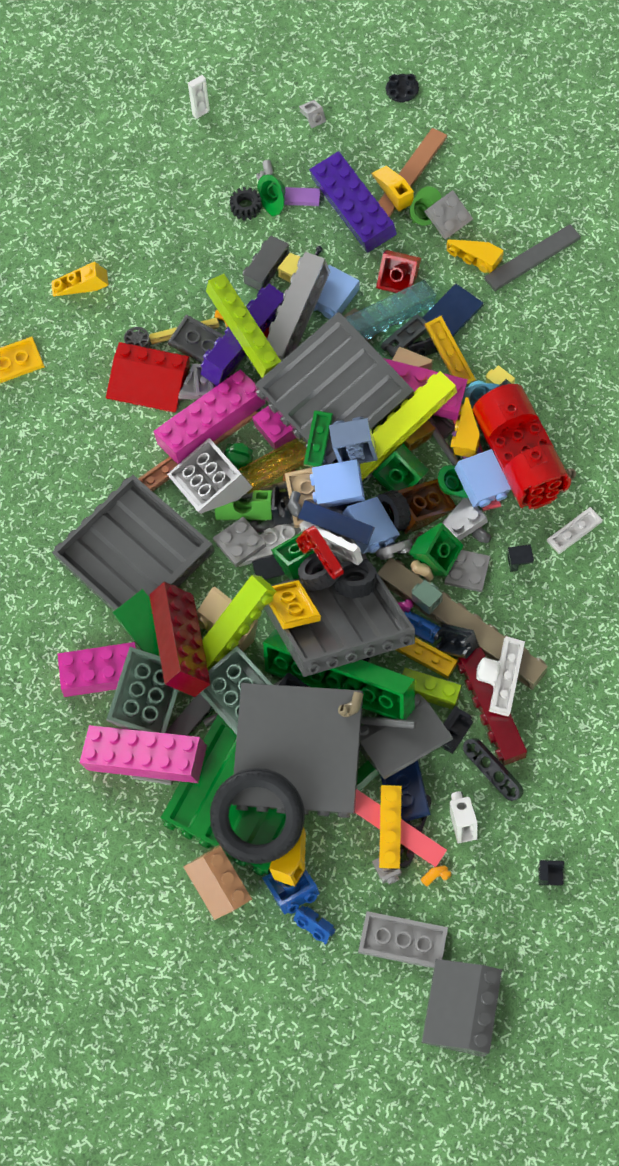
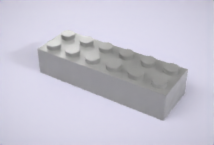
M305 252L303 257H300L297 264L298 269L296 273H293L290 280L291 285L284 293V301L277 308V317L269 327L270 333L267 340L281 361L298 347L330 274L325 258Z

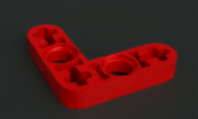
M314 525L304 530L296 539L299 549L304 554L314 550L333 579L341 576L343 569L319 530Z

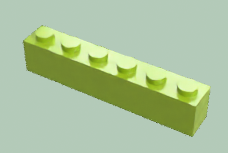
M223 273L208 280L206 293L261 378H263L281 362L280 358L225 274Z
M250 576L203 638L208 671L238 646L242 636L249 632L251 624L261 616V611L273 600V596L277 591L262 576Z

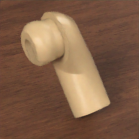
M419 560L411 562V568L415 574L423 576L426 581L430 582L433 580L432 571L427 564L421 563Z

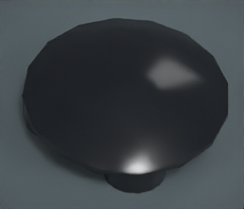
M414 74L390 75L385 88L386 94L395 102L403 103L414 99L419 91V83L416 80V76Z

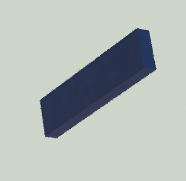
M306 500L298 516L301 520L365 545L369 544L375 529L371 525Z

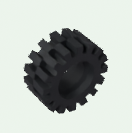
M243 187L242 191L239 188L237 192H233V196H230V208L233 215H237L238 219L242 217L243 220H246V217L251 220V216L255 218L257 214H260L262 204L257 190L254 189L252 191L250 187L246 190V187ZM243 200L252 202V205L249 207L239 206Z

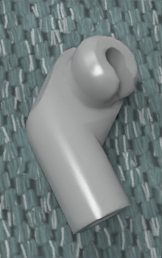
M270 160L263 161L264 171H260V174L257 173L256 178L258 180L263 175H273Z

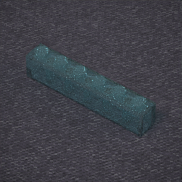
M423 280L346 317V319L365 339H370L375 334L384 332L394 325H399L404 320L414 317L420 312L430 310L435 305L436 294L427 282Z

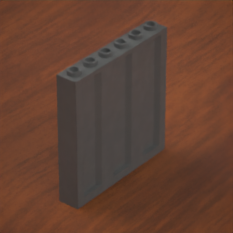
M340 312L336 313L255 384L256 394L261 400L266 399L273 413L278 412L281 415L280 420L287 427L290 425L294 429L293 434L299 440L303 439L307 444L314 410L333 413L331 425L341 420L349 422L356 417L368 418L373 433L374 429L378 425H382L392 412H397L400 409L401 404L406 399L409 400L414 396V390ZM330 434L323 466L338 463L332 447Z
M132 475L130 478H126L116 491L111 492L108 499L103 504H99L89 517L84 518L81 525L76 530H72L62 543L57 544L52 553L57 561L112 611H115L142 589L149 596L164 581L178 588L215 550L209 540L138 478Z
M377 572L376 588L373 593L371 592L370 595L362 598H347L340 595L335 590L334 584L320 591L308 590L300 578L280 583L284 584L299 580L321 615V620L318 622L283 630L269 604L264 607L304 677L415 644V628ZM350 576L346 578V580L349 581H361L365 579L361 576Z

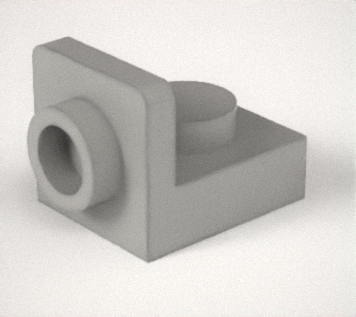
M315 100L299 106L300 112L308 119L311 128L326 122L323 108Z
M379 858L372 861L382 884L387 882L390 885L399 880V876L402 873L400 869L379 868Z

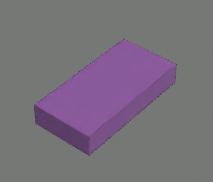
M285 188L284 205L319 206V188Z

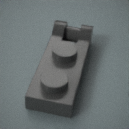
M416 314L381 344V348L384 351L387 350L393 358L399 347L406 349L427 331L424 326L427 322Z

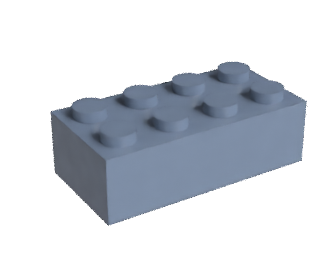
M356 417L349 422L341 420L334 422L333 425H329L332 447L338 462L357 459L359 464L378 461L375 440L368 418Z

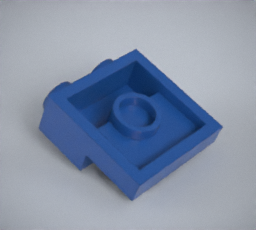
M306 869L295 887L274 880L271 873L263 877L264 883L284 915L295 913L299 906L306 902H314L320 894L315 882Z

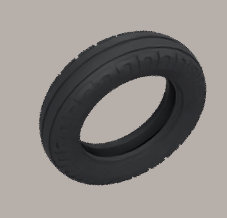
M262 768L246 769L229 777L215 793L210 809L211 828L220 846L234 858L253 864L272 862L287 854L299 840L305 821L303 802L294 785L281 774ZM251 787L266 788L275 793L282 801L286 812V822L279 837L272 842L261 845L250 844L239 838L233 831L229 820V809L235 796L244 789Z

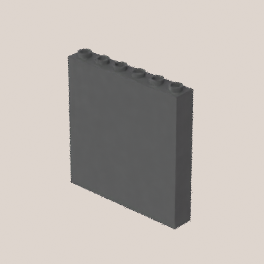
M241 683L234 774L252 768L268 769L281 774L294 785L300 794L305 815H309V812H317V816L329 817L330 813H337V817L350 818V814L355 815L363 699L359 712L350 717L341 716L338 713V708L340 705H345L352 701L354 691L363 693V691ZM251 787L242 790L231 803V805L236 806V810L248 811V807L256 808L258 812H268L269 809H277L276 813L286 814L280 798L272 791L262 787Z

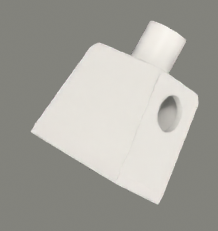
M460 791L452 793L450 815L457 844L477 840V820L470 797L464 798L463 793Z

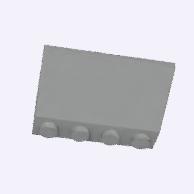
M210 438L167 474L200 514L239 500L252 488L250 483Z

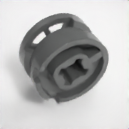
M130 328L124 335V342L126 344L150 348L149 334L144 328Z

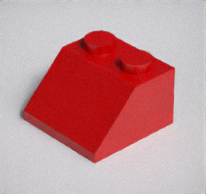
M386 250L382 255L376 288L411 296L421 258Z

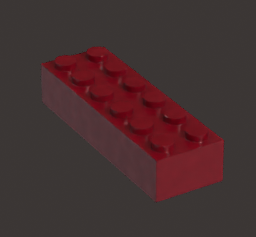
M164 581L149 594L164 683L167 686L196 697L210 685V678L194 596L190 592H186Z

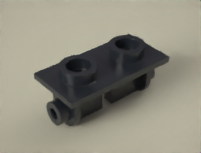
M431 337L427 338L426 341L412 342L408 346L409 351L424 357L438 352Z

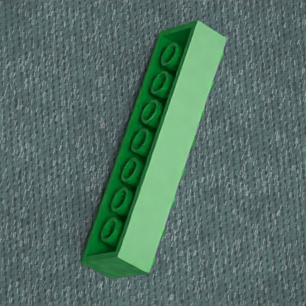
M276 629L263 642L265 672L284 678L287 672H290L313 688L363 691L362 708L391 719L406 720L415 709V679L364 660L304 677Z

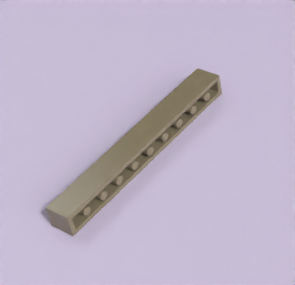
M390 558L378 572L386 587L403 600L409 599L412 601V589L416 584H421L424 581L420 578V575L408 570L401 561L394 560L393 558ZM442 592V602L430 615L412 601L413 607L440 626L449 624L474 630L479 643L476 649L482 648L485 657L488 659L500 660L506 635L500 634L493 625H487L477 614L467 611L463 604L454 602L447 593ZM524 648L517 680L533 690L546 674L548 666H546L542 659L533 657Z

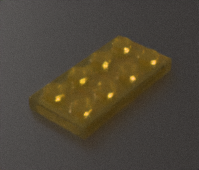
M295 438L238 469L252 486L247 493L250 494L253 490H258L264 485L274 482L275 479L285 475V473L303 466L307 448Z

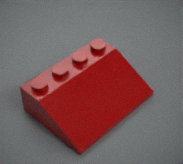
M119 342L113 358L106 398L176 413L180 401L178 396L191 367L189 356Z

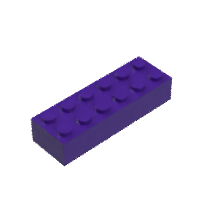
M339 151L309 169L312 180L367 253L397 235L393 221Z
M270 283L265 288L262 287L256 295L257 298L250 300L246 306L262 332L275 321L277 308L284 301V294ZM229 327L226 328L225 335L218 337L215 341L213 349H208L203 356L204 361L201 364V375L216 386L224 381L246 355Z

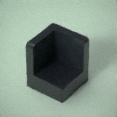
M531 544L508 547L507 558L510 572L518 571L519 565L534 562Z
M540 860L538 864L539 885L562 886L564 861Z

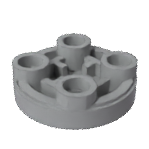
M411 539L402 540L395 544L381 547L375 553L376 556L380 557V560L394 557L395 552H398V554L410 552L413 543Z

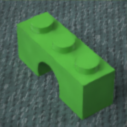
M253 490L250 502L243 503L236 500L215 508L216 520H239L242 517L246 520H272V490Z

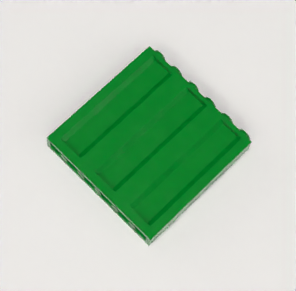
M219 714L203 740L207 748L199 782L180 781L160 817L164 822L163 826L172 831L175 828L182 831V836L189 840H192V838L199 840L198 844L207 849L210 846L213 848L217 845L220 846L213 834L210 823V809L214 795L222 783L234 775L237 735ZM231 805L229 820L233 831L239 838L250 844L261 845L272 842L279 837L285 826L286 814L276 813L277 809H269L268 812H258L256 808L248 807V811L236 810V806ZM223 849L227 857L230 856L234 858ZM234 858L236 864L245 867V865L252 867V872L259 876L271 873L269 869L271 862L253 864Z

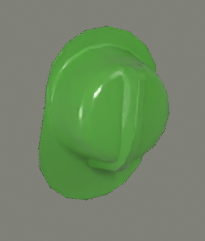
M424 187L417 193L409 209V215L413 220L412 223H417L421 226H427L432 223L424 211L442 198L436 188Z

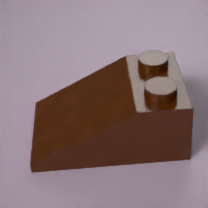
M438 479L398 490L406 498L411 511L410 524L404 530L406 534L429 525L451 513L456 507L451 497L440 489ZM389 505V509L391 510V512H392L393 515H394L393 509H392V507Z

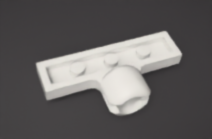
M303 521L299 525L303 532L314 524ZM314 525L341 563L347 560L359 565L363 561L360 553L361 550L356 544H351L345 541L344 538L337 537L330 531Z
M506 636L500 660L495 661L482 658L478 665L476 678L478 681L491 684L494 689L490 712L504 716L510 715L525 641Z

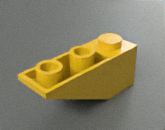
M388 166L372 173V176L398 212L411 206L414 200V191L403 177Z
M447 240L446 250L451 256L462 258L466 264L477 266L483 273H491L503 260L504 250L489 242Z
M95 261L51 281L53 297L97 291L109 285L107 270Z
M465 397L464 404L460 406L459 415L461 417L460 420L456 421L455 431H457V434L452 437L451 447L454 449V455L471 457L477 455L480 433L469 398Z
M304 827L295 846L283 857L271 862L269 869L274 880L295 887L305 871L306 846Z

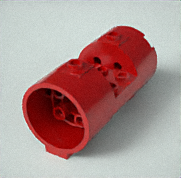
M506 384L483 395L474 404L472 411L490 449L493 450L519 506L521 508L528 506L529 509L534 508L535 510L551 504L552 501L557 499L556 495L562 490L566 492L571 485V479L524 388L519 384Z

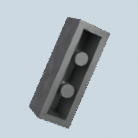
M270 235L268 240L262 243L258 254L256 253L253 256L249 267L247 266L242 274L244 284L260 290L262 287L265 288L277 272L280 264L290 253L289 244Z

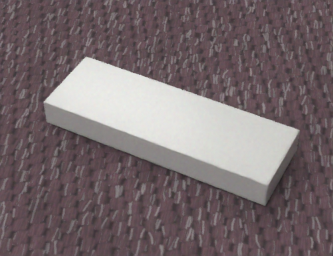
M201 75L188 82L192 115L195 118L210 112L206 78Z
M589 507L550 536L547 542L558 554H561L602 523L603 520Z

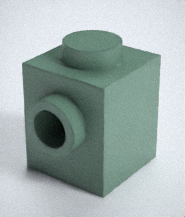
M424 580L421 584H416L412 589V601L429 615L442 602L443 594L434 583Z

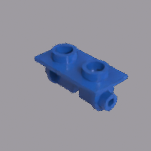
M405 611V615L415 628V635L433 644L435 641L434 636L441 627L411 611Z
M308 906L298 908L293 919L300 928L309 931L316 940L327 944L329 937L333 936L336 931L333 928L334 925L323 917L317 922L316 919L319 917V914Z

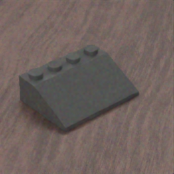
M419 693L415 695V709L406 719L417 721L416 729L366 724L361 726L359 751L384 780L453 739L432 707ZM383 715L377 716L379 718H388Z
M436 959L421 1043L480 1057L488 1055L490 1053L502 969L480 964Z

